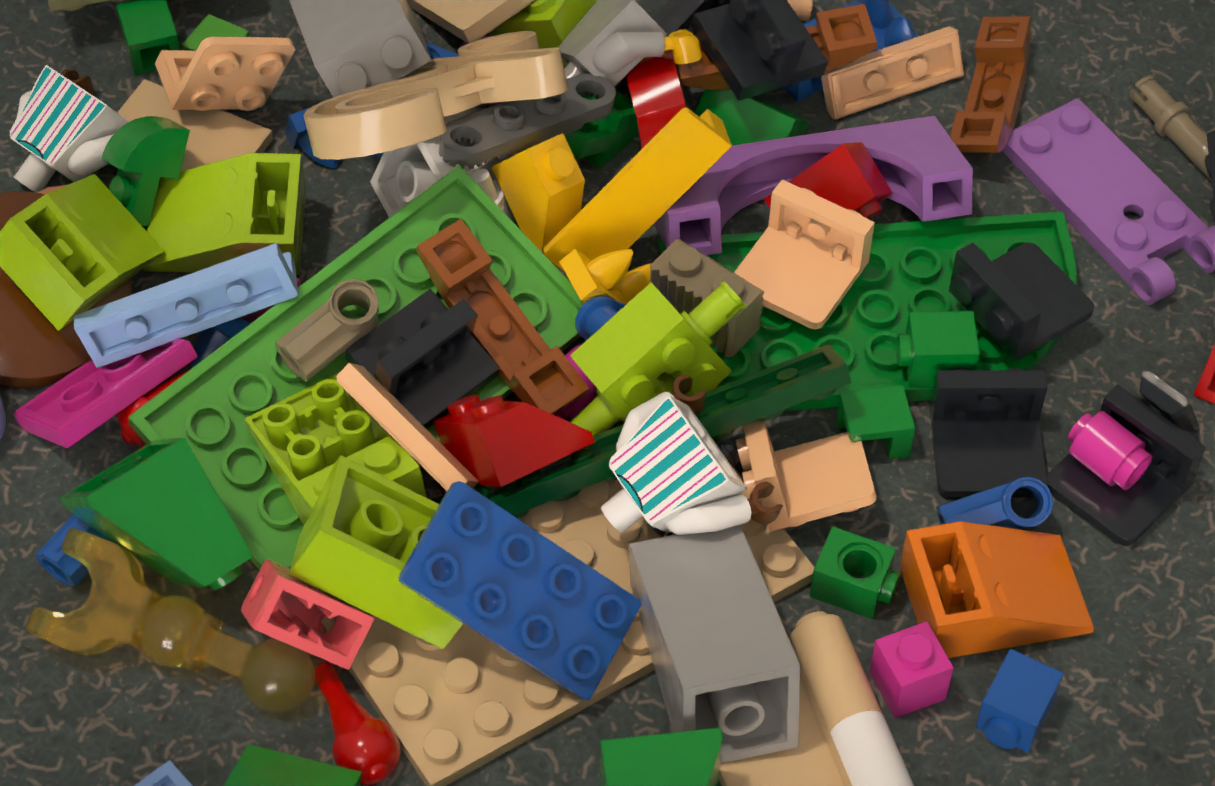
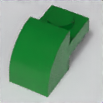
M616 91L614 107L610 116L607 115L604 120L599 118V121L587 122L583 124V128L565 134L564 136L574 158H584L600 169L629 145L639 131L632 100ZM585 92V96H581L589 100L598 99V96L596 98L593 97L594 93L592 92L590 96H587V92Z
M145 116L126 123L110 138L101 158L118 168L117 175L112 179L109 190L142 226H149L160 177L178 180L190 130L168 118Z

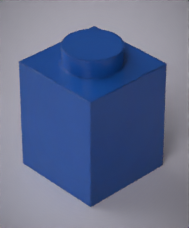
M1010 649L982 702L975 728L983 731L993 744L1001 748L1013 749L1018 747L1029 753L1056 699L1064 673Z

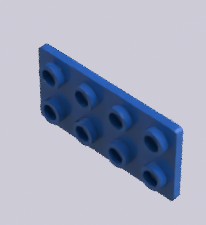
M461 481L453 482L398 576L401 584L581 700H589L593 696L641 607V601Z

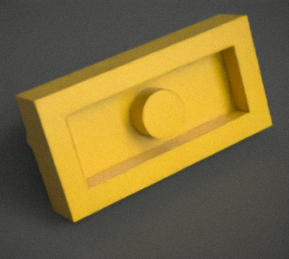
M574 249L559 261L577 295L584 303L593 297L601 295L627 304L650 283V265L652 263L627 272L632 261V249L608 252L593 260Z

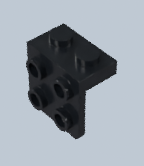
M974 243L956 251L949 292L967 311H974V318L1015 361L1092 317L1094 303L1034 243H1024L993 261Z
M966 368L937 370L929 411L937 489L942 496L967 497L1024 477L1039 479L1045 485H1048L1039 420L1048 389L1045 370H1023L1020 368L1007 370H970ZM1018 488L1012 494V497H1034L1030 491L1024 488Z
M1117 384L1104 397L1100 412H1106L1145 443L1144 450L1153 456L1147 470L1132 487L1124 490L1117 484L1113 486L1108 485L1072 455L1068 454L1047 474L1046 480L1048 483L1047 487L1052 495L1117 543L1123 546H1130L1193 485L1206 446L1198 442L1188 430L1177 427L1153 410L1144 399L1133 396Z

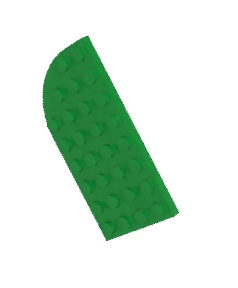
M1064 212L874 224L869 262L824 326L820 329H811L763 306L759 330L733 357L725 358L724 352H717L716 346L711 347L732 370L716 388L829 344L847 364L852 383L837 388L834 394L825 399L807 400L789 407L785 411L838 407L840 392L904 385L908 402L931 400L933 387H909L906 366H898L897 334H906L909 312H925L928 310L967 311L949 292L956 251L971 243H974L991 261L1024 243H1034L1076 284V262ZM764 232L721 235L722 253L706 256L735 272ZM658 239L657 252L659 257L666 250L661 239ZM975 319L980 353L976 370H1007L1011 368L1030 370L1049 353L1060 336L1015 361Z

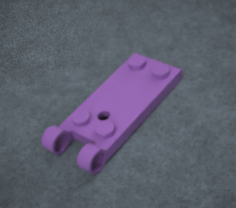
M1079 98L1012 131L1006 146L1002 150L1003 153L1059 212H1064V216L1070 224L1147 305H1152L1173 294L1175 291L1174 275L1169 266L1162 260V258L1183 248L1206 273L1215 271V225L1208 227ZM1124 213L1137 214L1141 219L1131 220Z

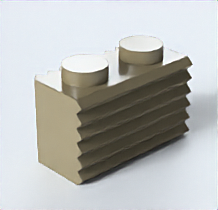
M676 239L650 265V282L654 284L680 314L684 310L689 314L720 286V283L724 280L747 307L738 312L710 338L713 341L710 347L716 346V351L724 352L725 358L733 357L761 326L760 321L762 317L760 316L763 312L761 310L763 304L761 303L764 300L762 296L765 291L681 239Z

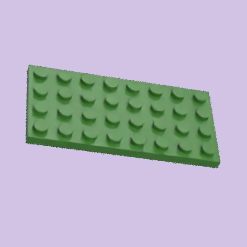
M460 165L299 286V296L274 305L129 416L130 427L146 444L154 440L185 437L254 556L250 560L259 570L266 559L290 569L297 542L304 525L247 428L244 419L341 372L349 363L345 359V352H343L310 380L305 382L288 368L275 348L277 340L330 299L332 290L339 283L345 280L358 279L367 282L374 288L379 301L377 327L430 288L449 309L423 265L416 248L422 242L462 219L493 260L490 270L550 349L558 346L562 352L581 337L575 328V318L584 302L580 300L571 282ZM349 305L343 308L340 313L346 318L359 319L365 316L367 311L361 306ZM498 375L473 395H479L480 400L494 396H502L505 399L513 391ZM433 424L427 430L440 442Z

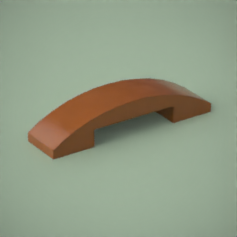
M865 4L817 12L816 25L805 27L828 61L825 72L848 64L877 48V40ZM700 41L702 53L700 60L688 64H676L681 85L702 89L730 90L727 82Z
M1031 16L982 18L974 47L977 64L964 111L956 112L950 134L951 139L961 152H1000L1006 146L1017 119L1025 84L1031 38Z
M459 219L417 246L416 251L449 309L464 299L477 313L478 316L472 337L499 366L498 375L523 402L554 415L588 392L589 387L558 346L552 349L549 348L490 270L493 260L462 219Z

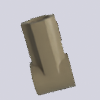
M358 279L345 280L339 283L332 290L330 299L275 342V348L288 368L297 377L307 382L345 352L347 348L374 330L378 325L379 311L376 291L367 282ZM349 305H357L364 308L367 314L359 319H350L343 316L340 311Z

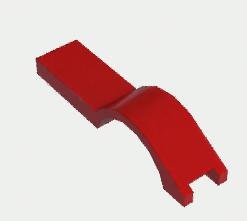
M672 50L664 51L663 57H644L626 75L637 116L642 148L682 108H687Z

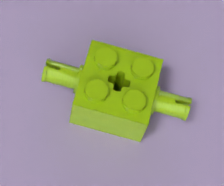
M723 280L720 286L689 314L685 310L680 314L654 284L650 282L570 355L597 387L596 393L598 394L570 423L592 432L593 436L608 431L619 420L625 423L628 413L637 406L663 392L672 394L675 379L683 374L692 378V388L687 394H684L685 396H694L702 390L708 392L715 389L732 370L710 347L713 343L710 338L742 309L744 310L747 305Z

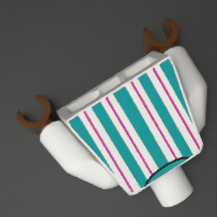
M46 65L33 89L21 96L17 119L10 130V138L31 152L13 178L37 193L44 189L56 170L73 182L88 177L95 171L110 164L101 159L103 151L113 134L129 121L95 97L90 76L83 75L79 78L78 72L72 69H66L59 74Z
M683 374L675 379L672 394L663 392L632 409L627 415L616 444L617 452L609 461V467L623 486V489L601 506L606 518L621 533L642 517L652 527L667 533L673 532L677 535L720 531L747 523L750 518L759 524H769L775 521L781 512L782 504L767 508L758 501V499L766 498L772 494L775 487L769 482H761L756 485L749 498L740 495L747 490V487L696 417L704 409L706 391L702 390L694 396L684 395L692 388V378L688 375Z

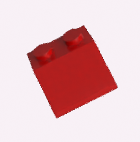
M471 395L459 399L448 405L450 414L433 421L441 444L479 481V485L502 487L595 442L592 432L526 402L503 401L502 396L480 400L479 395Z

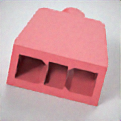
M266 559L241 608V612L250 626L256 631L349 670L375 617L327 592L310 586L306 582L290 575L289 568ZM326 616L329 619L337 616L335 625L325 634L321 621Z

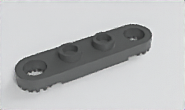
M579 74L566 79L568 90L559 95L541 99L502 102L447 123V132L440 135L439 155L443 157L444 162L450 161V166L455 167L458 164L462 169L465 166H468L469 169H474V165L480 167L483 162L486 163L487 160L495 157L502 159L562 133L565 135L579 130L587 122L593 120L596 122L599 121V118L604 120L607 115L610 116L616 96L615 87L604 77L593 76L592 74ZM585 92H587V96H590L592 92L594 93L593 97L596 98L598 96V99L589 100L581 96H585ZM461 138H464V142H467L470 139V144L475 142V146L464 147L456 144L455 141L461 142Z

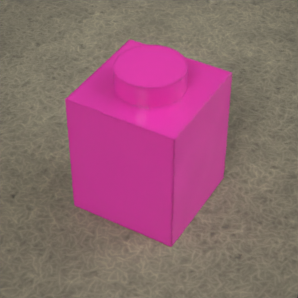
M926 621L875 640L869 673L895 719L946 700L954 667L929 623Z

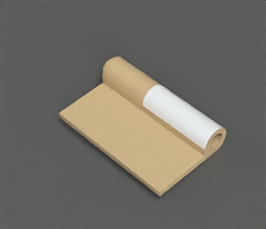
M823 611L805 615L796 623V628L789 636L791 645L800 663L798 747L721 763L719 769L721 785L914 786L842 619L837 615L827 614Z

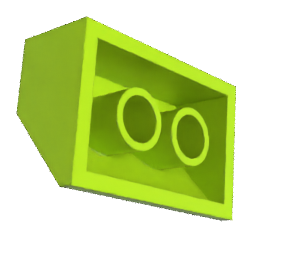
M340 455L301 531L289 574L441 649L445 648L463 625V623L416 594L398 580L399 574L439 504Z

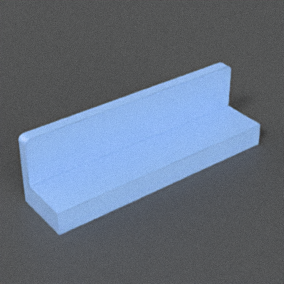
M275 243L74 315V330L96 368L299 296L295 261L290 252L282 254L278 244Z

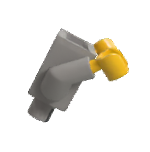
M597 0L558 48L560 49L561 57L568 63L564 68L566 79L579 74H592L593 76L604 77L615 86L644 57H663L664 51L672 50L676 64H688L700 60L702 53L699 40L687 30H678L671 33L669 37H665L667 33L635 0Z

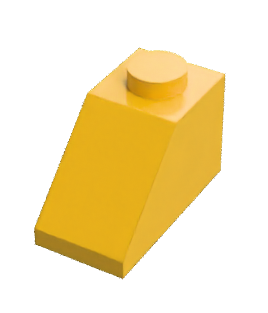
M563 133L491 167L520 230L542 252L543 248L581 211L585 179Z

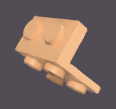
M208 37L200 43L197 51L161 50L155 65L172 110L251 111L265 105L295 52L292 40L289 38Z
M781 180L771 195L768 228L734 273L765 291L762 296L764 300L761 303L763 306L808 328L820 329L868 264L875 222L863 217L856 211L845 209L823 199L808 189L800 188L785 180Z
M756 420L743 425L745 437L735 439L742 468L745 471L742 472L744 484L747 487L748 498L756 485L761 482H769L775 487L772 494L766 498H760L758 501L767 508L774 507L777 504L783 505L776 520L768 524L770 532L787 527H797L806 522L839 513L853 512L861 507L873 504L877 499L862 441H851L848 432L774 451L765 421Z

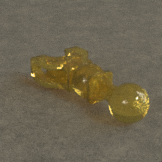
M75 528L68 530L62 543V550L64 554L74 557L88 568L92 579L90 596L80 608L67 614L49 611L42 607L35 608L25 625L28 632L59 647L84 656L104 653L117 645L129 644L142 649L147 658L159 666L169 668L183 666L200 674L204 666L208 664L241 678L242 688L249 700L257 707L270 712H285L296 708L307 699L314 686L315 667L308 652L275 638L264 640L253 646L220 632L223 620L205 613L201 605L191 598L180 595L165 597L151 590L145 582L143 568L132 552L111 541Z

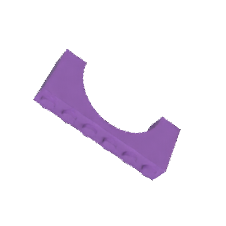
M935 116L733 145L654 225L665 249L676 239H681L705 255L722 253L721 231L734 214L746 206L766 198L774 191L781 180L789 182L843 143L862 142L893 192L888 198L912 210L922 222L972 214L973 168Z

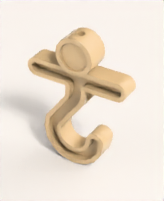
M519 31L496 35L460 47L458 49L459 56L431 59L428 63L400 79L322 101L307 109L304 113L313 155L319 159L339 160L393 151L446 133L447 127L444 117L460 113L479 104L541 99L564 93L568 90L560 49L557 47L540 49L537 35L534 31Z

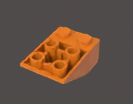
M963 521L906 531L899 567L917 623L920 624L926 621L929 623L948 659L1094 632L1092 620L1060 535Z

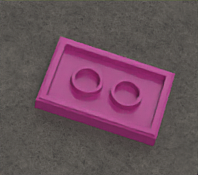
M180 338L96 368L91 359L21 406L13 415L26 432L62 447L69 448L198 356L190 341Z

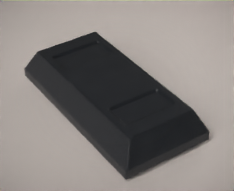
M1144 371L1141 375L1139 388L1142 399L1153 410L1177 427L1184 428L1191 434L1200 430L1189 399L1150 371L1148 373Z

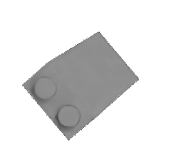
M289 0L314 66L333 98L345 93L400 79L431 61L419 21L406 0Z
M741 525L716 532L687 535L676 534L630 543V586L633 596L641 601L638 613L673 733L721 728L723 742L720 764L797 748L799 741L800 663Z

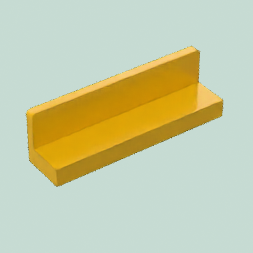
M682 108L543 248L544 255L554 265L563 270L559 261L574 249L591 260L608 252L629 249L732 147L723 120L709 109L699 117L690 109Z

